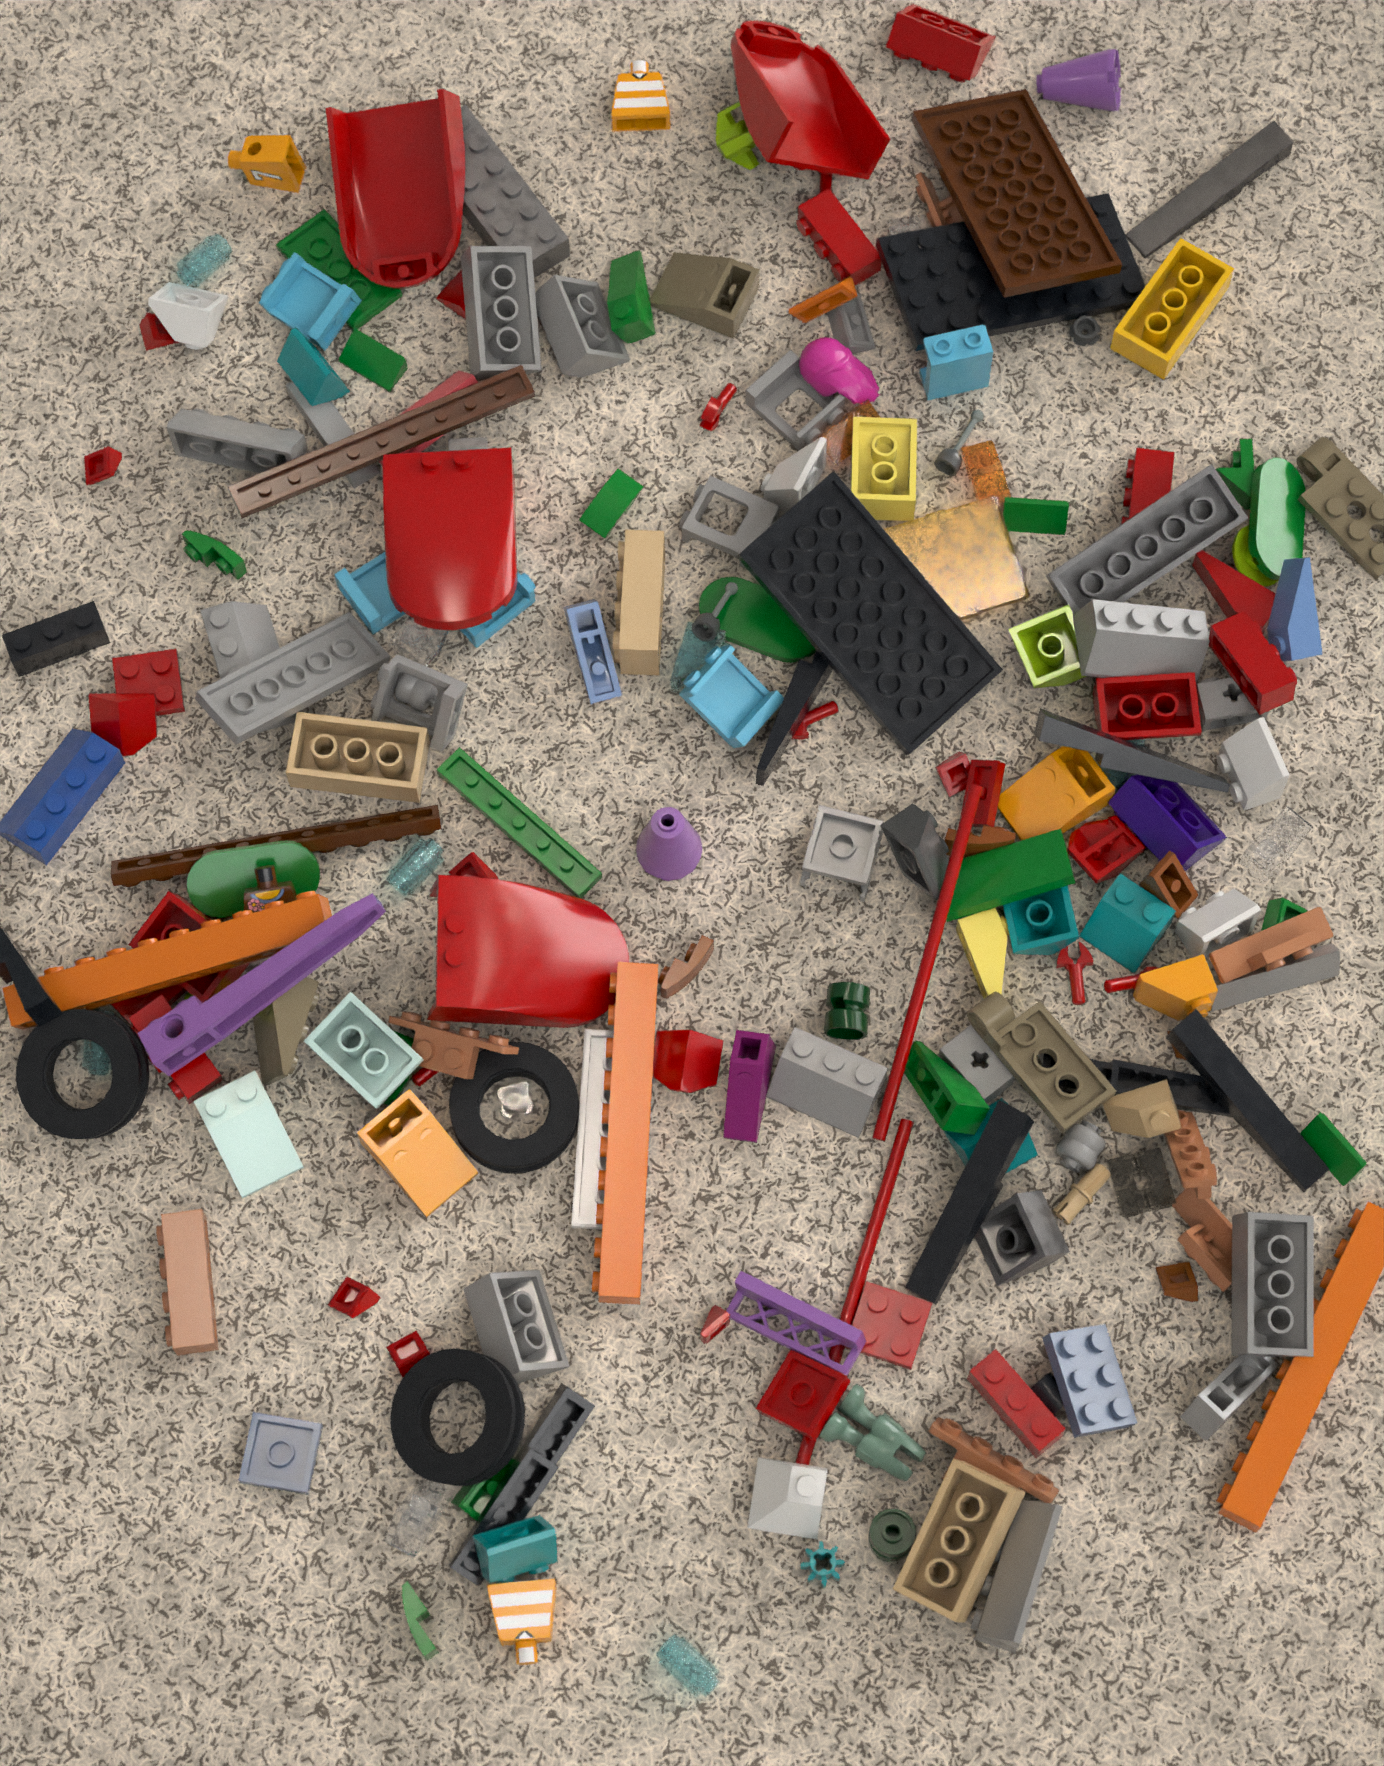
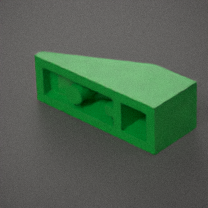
M639 250L611 260L607 306L611 329L626 344L656 335L643 258Z
M915 1040L910 1049L904 1074L941 1130L975 1135L990 1107L974 1085L921 1041Z

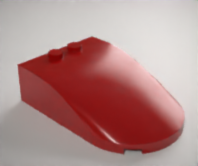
M765 21L743 22L741 27L736 29L730 41L734 75L747 129L765 160L769 163L791 166L798 170L809 169L825 175L832 173L869 180L891 139L839 63L818 44L815 48H812L804 43L800 38L802 34L789 28Z
M445 89L437 90L438 98L350 113L333 107L325 108L339 233L343 250L355 269H358L370 281L385 287L397 289L413 288L431 281L450 263L460 241L465 189L463 123L460 96Z
M512 448L384 454L383 510L388 592L392 603L400 613L403 611L414 618V623L437 630L466 629L492 619V613L497 611L502 605L506 607L509 604L517 587L516 505Z
M438 875L430 889V897H437L435 1003L428 1012L427 1020L571 1028L595 1021L608 1011L609 1005L615 1004L616 993H610L611 972L617 973L618 962H629V952L621 930L604 910L582 898L523 883L490 878Z

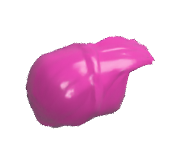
M822 337L812 341L803 349L799 360L800 373L804 381L823 397H829L838 392L853 404L859 403L865 406L869 402H874L879 396V387L872 371L856 358L848 347L843 346L838 340Z

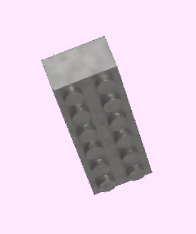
M464 105L461 107L465 146L463 215L487 246H531L535 278L570 256L569 238L473 113Z
M1211 464L1047 574L1046 578L1064 605L1069 604L1073 615L1092 599L1125 602L1247 520L1248 517Z

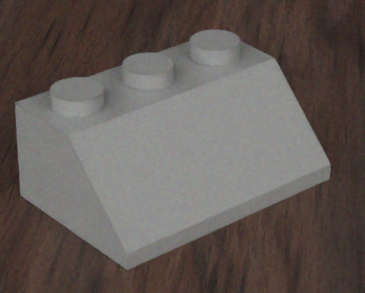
M553 275L535 292L537 316L541 320L547 340L553 349L558 367L563 375L583 378L630 361L622 339L611 329L608 306L598 282Z
M794 1027L780 1056L766 1097L859 1138L886 1081L888 1068Z
M540 1270L489 1273L464 1288L483 1354L505 1366L517 1383L570 1367Z

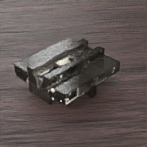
M1160 1147L1146 1151L1141 1150L1138 1153L1125 1154L1122 1157L1107 1160L1106 1163L1111 1173L1110 1177L1114 1187V1194H1116L1122 1217L1126 1216L1128 1218L1169 1208L1176 1204ZM1145 1175L1149 1187L1139 1190L1134 1178Z

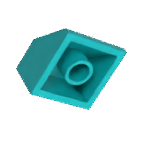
M1120 873L1098 903L1079 937L1135 974L1171 925L1176 910Z
M541 1515L473 1535L482 1575L489 1583H510L515 1580V1575L528 1572V1574L542 1573L549 1569L548 1565L558 1562L555 1528Z

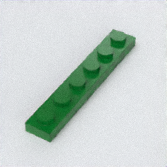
M460 747L436 769L437 774L575 897L582 898L602 878V872Z

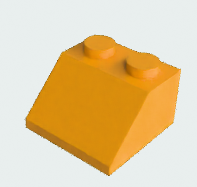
M1202 954L1140 974L1133 996L1135 1001L1180 1021L1185 1019L1195 1009L1205 1018L1208 1015L1207 1012L1212 1008L1218 989L1205 956Z

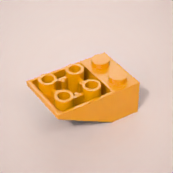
M1062 746L1049 754L1002 792L999 797L998 810L1020 840L1061 829L1062 833L1108 806V802L1114 796L1115 787L1088 751Z
M410 1089L357 1132L362 1146L426 1217L479 1174L433 1114Z

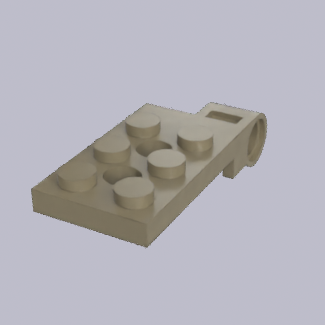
M1320 437L1296 459L1299 469L1315 482L1298 500L1343 548L1377 580L1384 573V542L1378 543L1373 541L1369 532L1370 529L1375 528L1381 530L1384 534V495L1332 441L1325 437ZM1351 505L1359 507L1363 517L1361 519L1351 518L1347 512V507Z
M995 991L967 1011L968 1020L974 1030L1062 1134L1115 1095V1088L1041 1001L1015 1019L1014 1011L1009 1002L1000 993ZM1043 1053L1049 1054L1053 1057L1055 1065L1050 1068H1044L1037 1062V1056ZM1063 1079L1073 1081L1077 1091L1072 1094L1064 1093L1059 1088V1081Z

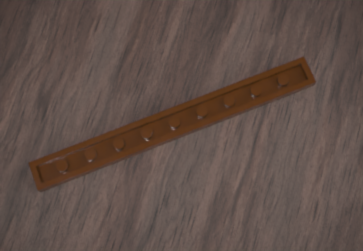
M519 365L228 486V490L243 519L382 461L384 454L401 453L535 397V391L523 366Z
M438 805L114 860L111 861L110 875L113 886L132 887L138 885L141 881L153 879L156 881H167L176 875L189 874L193 864L202 855L215 850L287 840L295 841L311 852L329 853L343 846L363 847L372 841L384 840L392 842L401 839L403 836L413 834L427 836L433 834L436 830H442Z

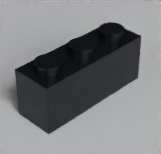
M94 601L2 635L11 662L19 677L110 643Z

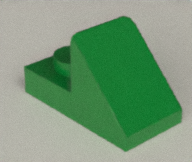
M1239 439L1237 450L1231 452V468H1216V471L1238 504L1247 510L1250 509L1252 478L1254 473L1253 439Z

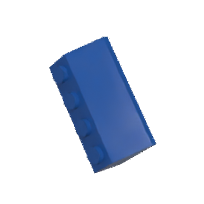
M72 728L0 821V836L47 866L124 766L125 761L120 750L93 732Z

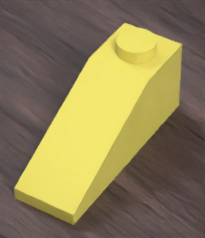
M995 907L959 919L956 927L957 934L983 999L995 991L1002 995L1009 931L1006 918L1004 916L999 917Z

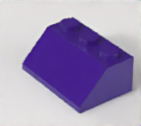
M1136 774L1131 776L1108 802L1114 809V814L1134 831L1142 844L1149 848L1158 858V862L1171 851L1175 853L1184 871L1227 839V836L1177 782Z

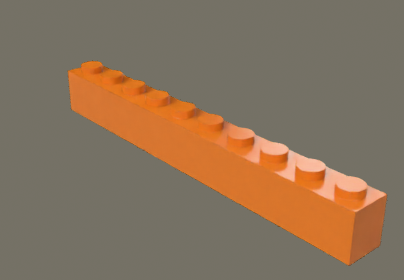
M308 891L296 895V900L285 904L284 901L267 903L264 905L265 910L252 913V910H245L234 913L232 915L233 919L221 922L219 919L204 922L201 924V929L189 932V929H181L169 933L170 938L158 941L157 938L140 941L137 943L138 948L126 950V948L113 949L106 952L107 957L95 960V957L79 959L75 961L76 966L64 969L63 966L44 970V976L38 978L62 1012L74 1009L92 1010L271 957L330 918L332 913L328 898L316 894L315 891ZM14 983L13 985L3 987L11 1027L23 1030L37 1026L25 1011Z
M618 962L617 973L611 972L610 993H616L615 1005H609L608 1025H614L613 1038L607 1037L606 1058H612V1070H605L604 1091H610V1104L603 1103L602 1124H608V1137L601 1136L600 1157H606V1170H599L598 1190L604 1191V1204L597 1203L596 1224L603 1225L602 1237H595L594 1258L601 1259L600 1271H593L592 1292H599V1303L640 1305L658 964Z
M1369 1201L1362 1211L1357 1208L1354 1211L1347 1226L1353 1229L1348 1240L1341 1239L1333 1257L1339 1259L1334 1271L1327 1268L1319 1284V1287L1325 1290L1320 1300L1314 1298V1357H1292L1291 1361L1283 1360L1275 1377L1281 1380L1276 1392L1271 1389L1268 1391L1261 1406V1409L1266 1411L1261 1423L1256 1420L1254 1421L1246 1437L1252 1443L1246 1454L1241 1451L1239 1452L1231 1470L1237 1473L1232 1485L1225 1482L1216 1500L1222 1504L1218 1514L1256 1533L1267 1516L1384 1268V1209Z

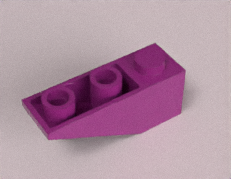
M736 1030L729 1065L723 1134L725 1139L753 1143L758 1141L776 1045L769 1034Z

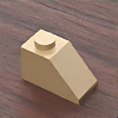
M1167 1080L1115 1095L1102 1104L1110 1127L1115 1132L1151 1138L1181 1128L1177 1107Z

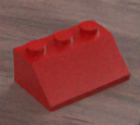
M911 4L897 12L886 48L893 50V55L898 58L910 60L911 57L921 61L920 65L928 70L938 71V69L948 72V76L951 79L966 82V80L970 81L976 77L996 36L924 7Z
M1195 672L1096 678L1092 694L1095 722L1098 730L1124 740L1201 736Z
M168 891L128 945L134 949L138 948V942L146 939L157 938L158 941L170 938L169 933L176 930L189 929V932L201 929L202 923L211 919L182 896ZM250 963L183 982L179 985L204 1003L238 980Z

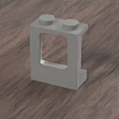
M791 350L746 389V404L798 451L820 438L822 431L828 425L831 427L835 426L844 416L845 398L841 394L836 398L832 395L823 397L804 381L800 373L799 357ZM802 390L821 406L823 410L797 432L775 412V409L793 392Z
M709 476L706 484H700L693 498L695 504L691 511L686 510L684 512L679 528L682 529V541L688 543L690 538H694L736 557L779 519V505L713 476ZM715 493L748 509L735 535L729 536L699 523ZM740 561V566L746 569V567Z
M397 654L388 664L384 663L378 672L377 681L380 682V686L371 701V708L374 709L371 721L380 722L384 716H387L405 725L426 727L428 734L432 736L430 747L442 752L455 736L468 684ZM399 672L406 673L437 688L438 694L432 715L417 711L395 700L394 692Z

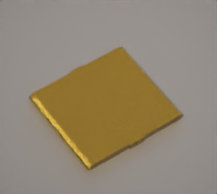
M996 496L987 497L948 510L942 509L926 514L924 517L884 529L960 620L978 616L979 613L1016 603L1030 597Z

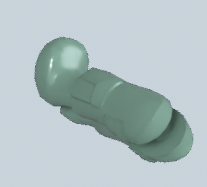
M856 1383L841 1403L838 1411L867 1428L869 1434H862L851 1426L846 1418L835 1412L821 1431L819 1437L826 1442L835 1440L845 1441L855 1446V1456L870 1466L879 1467L902 1481H907L913 1474L912 1470L893 1455L900 1449L912 1459L922 1462L926 1451L904 1432V1428L900 1423H897L889 1415L884 1413L883 1415L880 1414L877 1418L872 1414L864 1403V1388Z

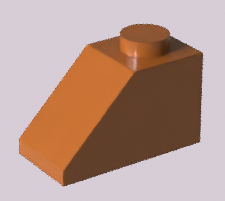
M1171 851L1152 868L1139 884L1140 887L1175 909L1174 918L1177 919L1198 896L1196 889L1175 853Z

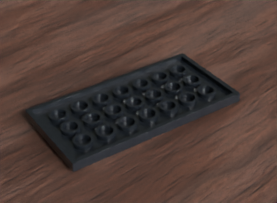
M1109 193L1087 197L1086 199L1122 263L1121 272L1005 298L964 221L879 237L875 245L914 350H925L923 341L926 337L978 325H985L990 337L1074 320L1082 316H1094L1130 308L1146 285Z
M834 471L736 556L906 756L911 754L1003 670Z

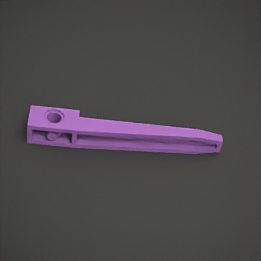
M373 893L341 909L204 1003L193 995L189 999L178 1003L173 1010L161 1018L151 1021L138 1035L152 1063L167 1076H170L225 1039L361 936L386 912L382 903Z

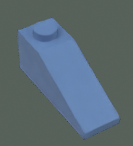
M1310 557L1285 559L1283 562L1267 627L1268 643L1275 645L1282 661H1293L1323 654Z
M592 599L563 607L590 704L622 696L598 601Z

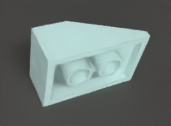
M352 992L304 1040L323 1061L376 1109L384 1103L424 1060Z
M255 1070L194 1100L242 1199L304 1168Z

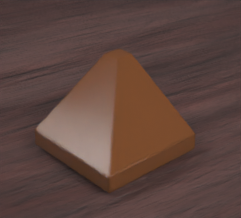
M1190 1262L1156 1267L1157 1276L1165 1296L1189 1302L1198 1301V1284Z

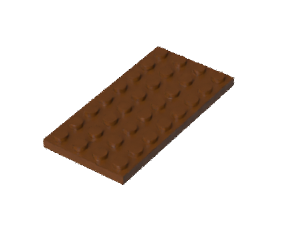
M1027 89L913 111L911 121L1004 298L1121 272L1122 263Z

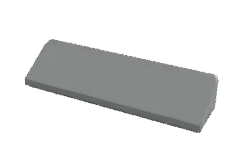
M293 382L286 385L289 397L324 446L354 434L332 401L311 406ZM374 463L345 477L352 487L356 488L380 474L381 471Z
M1332 943L1312 948L1313 953L1300 959L1294 960L1292 955L1283 958L1286 964L1267 972L1265 967H1262L1225 984L1220 982L1218 976H1214L1213 979L1218 993L1211 1011L1338 976L1340 970L1339 949Z

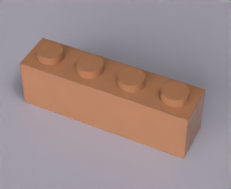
M203 1209L161 1214L162 1225L156 1226L158 1245L164 1246L165 1258L159 1259L161 1278L167 1279L168 1292H162L164 1312L170 1313V1325L165 1326L167 1346H172L177 1356L219 1350L207 1216Z

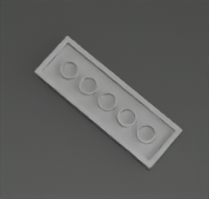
M348 612L198 690L195 700L234 744L237 745L381 668L384 663L388 664L390 655L360 622Z

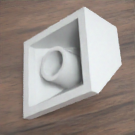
M168 282L149 298L148 305L174 341L185 343L187 348L199 350L207 347L214 340L228 295Z
M823 437L818 438L779 463L773 474L768 473L761 486V491L764 492V499L779 505V510L786 513L816 486L826 467L827 439Z
M758 1457L747 1528L817 1539L828 1468Z

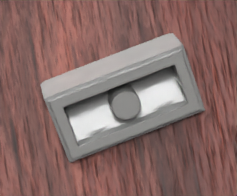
M857 294L856 298L827 312L834 339L838 340L843 346L848 347L852 354L876 348L860 294Z

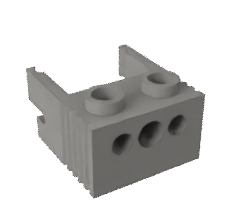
M819 805L816 814L817 818H815L812 835L810 836L802 865L803 872L800 886L806 887L805 881L810 879L811 873L861 885L862 894L860 895V901L865 902L877 853L879 852L880 841L884 833L881 828V824L884 821Z

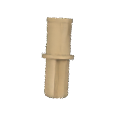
M1096 1163L1094 1168L1089 1170L1077 1184L1073 1183L1070 1186L1072 1190L1052 1210L1054 1215L1061 1221L1064 1219L1063 1222L1066 1225H1070L1071 1221L1087 1203H1093L1092 1197L1110 1178L1111 1173L1105 1166Z

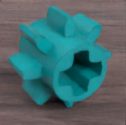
M820 1541L816 1551L813 1552L809 1548L805 1549V1554L810 1558V1562L801 1563L800 1568L810 1570L811 1574L808 1576V1583L813 1582L816 1578L821 1580L822 1587L826 1588L827 1579L832 1577L836 1581L840 1580V1575L835 1569L836 1567L845 1566V1560H836L837 1546L828 1550L824 1548L823 1542ZM826 1557L830 1559L829 1571L824 1568L820 1571L816 1570V1558L821 1561Z

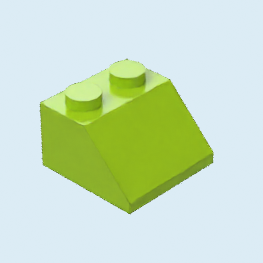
M1069 604L1008 629L1033 688L1065 686L1087 677L1081 676L1073 612Z

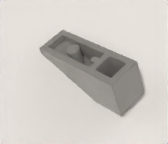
M1238 1356L1194 1399L1180 1418L1207 1441L1280 1365L1271 1357Z

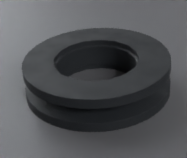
M84 1009L63 1011L62 1015L40 1027L37 1025L21 1048L16 1067V1083L21 1102L29 1116L40 1127L56 1136L68 1139H93L110 1135L124 1127L136 1115L146 1097L149 1085V1062L145 1048L133 1029L114 1015L102 1011ZM82 1039L91 1040L104 1049L110 1058L113 1071L111 1087L104 1099L94 1107L87 1109L74 1108L63 1101L56 1091L53 1078L55 1061L61 1051L70 1043Z
M509 1042L508 1045L519 1047L518 1054H501L484 1049L478 1054L473 1079L455 1078L450 1092L449 1113L455 1136L464 1151L482 1166L497 1172L518 1174L540 1169L553 1162L566 1150L578 1127L579 1099L574 1079L568 1068L558 1057L550 1051L531 1043ZM523 1077L533 1080L544 1089L549 1099V1112L545 1123L535 1133L523 1139L509 1140L496 1136L485 1127L480 1116V1105L484 1094L494 1083L504 1078Z
M465 1349L440 1350L418 1361L401 1380L391 1407V1433L395 1447L402 1460L419 1476L429 1481L453 1486L475 1485L499 1473L509 1463L518 1449L525 1425L523 1396L513 1375L497 1360ZM465 1381L479 1390L485 1402L486 1419L483 1431L476 1442L463 1452L451 1454L445 1452L436 1444L431 1433L430 1414L433 1403L442 1390L453 1383Z

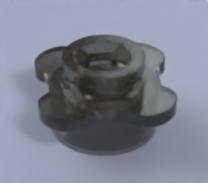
M518 1082L517 1084L498 1088L496 1095L502 1103L501 1115L509 1119L514 1114H529L532 1112L534 1105L528 1097L529 1086L527 1083ZM512 1098H518V1102L513 1103Z

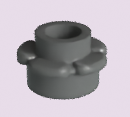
M1090 316L1079 317L1069 329L1070 336L1074 338L1073 341L1080 346H1086V344L1093 345L1100 337L1098 335L1100 333V326ZM1086 330L1088 334H1083L1082 331Z

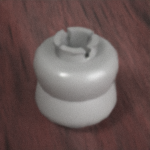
M399 672L395 698L402 703L410 704L417 711H424L429 705L433 708L438 694L437 688L425 681Z
M1084 1120L1081 1125L1076 1124L1067 1130L1064 1138L1056 1146V1152L1062 1158L1060 1163L1077 1173L1080 1172V1168L1084 1170L1094 1168L1097 1156L1106 1146L1105 1140L1099 1135L1102 1130Z

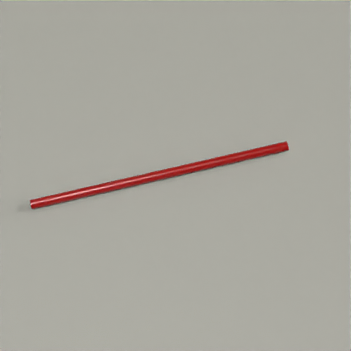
M975 784L969 785L872 1138L883 1142L886 1140L983 789Z
M908 1119L900 1120L839 1320L851 1326L914 1124ZM839 1344L830 1347L829 1358L840 1364L845 1346ZM803 1435L795 1463L809 1465L816 1441Z

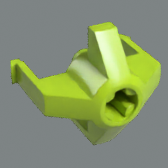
M740 101L717 113L715 140L719 152L726 159L751 170L760 163L752 151L756 144L747 129L745 121L740 120L736 122L730 111L740 107Z

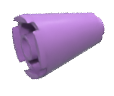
M1107 49L1043 68L1042 74L1037 75L1036 78L1037 93H1042L1045 100L1111 112L1118 111L1121 97V88H1119L1121 70L1118 50Z
M664 807L654 813L640 833L636 844L637 858L645 872L666 881L682 879L692 873L700 861L702 842L697 831L680 811L672 807Z

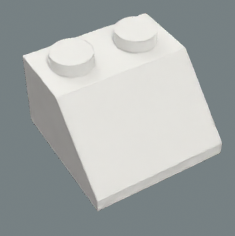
M1264 717L1253 721L1222 742L1219 755H1217V763L1223 774L1228 773L1232 782L1229 787L1231 796L1236 803H1241L1244 811L1281 798L1289 778V772Z
M1235 888L1227 893L1223 891L1215 893L1206 901L1207 905L1198 910L1192 907L1183 912L1179 917L1175 932L1192 957L1204 954L1206 959L1211 952L1225 947L1253 931L1261 908Z

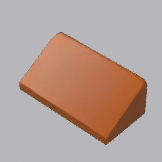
M848 277L788 309L789 313L803 323H807L856 298L857 292L853 279Z

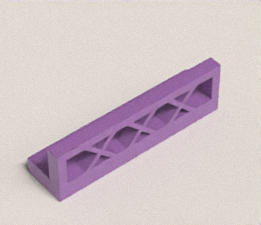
M740 1271L734 1282L737 1292L726 1310L730 1314V1319L848 1376L866 1343L863 1331ZM744 1296L758 1303L760 1313L745 1317L736 1311ZM763 1305L771 1310L764 1311ZM782 1314L788 1318L790 1328L775 1332L769 1329L766 1318ZM763 1320L764 1326L756 1321ZM793 1320L801 1325L794 1327ZM812 1329L818 1332L821 1343L805 1347L799 1344L796 1333ZM793 1335L794 1341L786 1336ZM823 1335L832 1340L824 1341ZM842 1344L850 1348L851 1351L843 1365L829 1358L827 1348ZM823 1350L825 1356L817 1353V1351Z

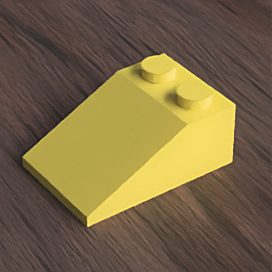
M853 417L851 492L875 520L914 521L917 419Z

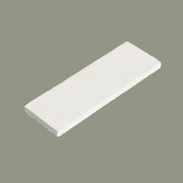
M585 1029L572 1228L602 1229L603 1225L596 1224L597 1203L604 1204V1191L598 1190L599 1170H606V1157H600L601 1136L608 1137V1124H602L603 1103L610 1104V1091H604L605 1070H612V1058H606L607 1037L613 1038L614 1030Z

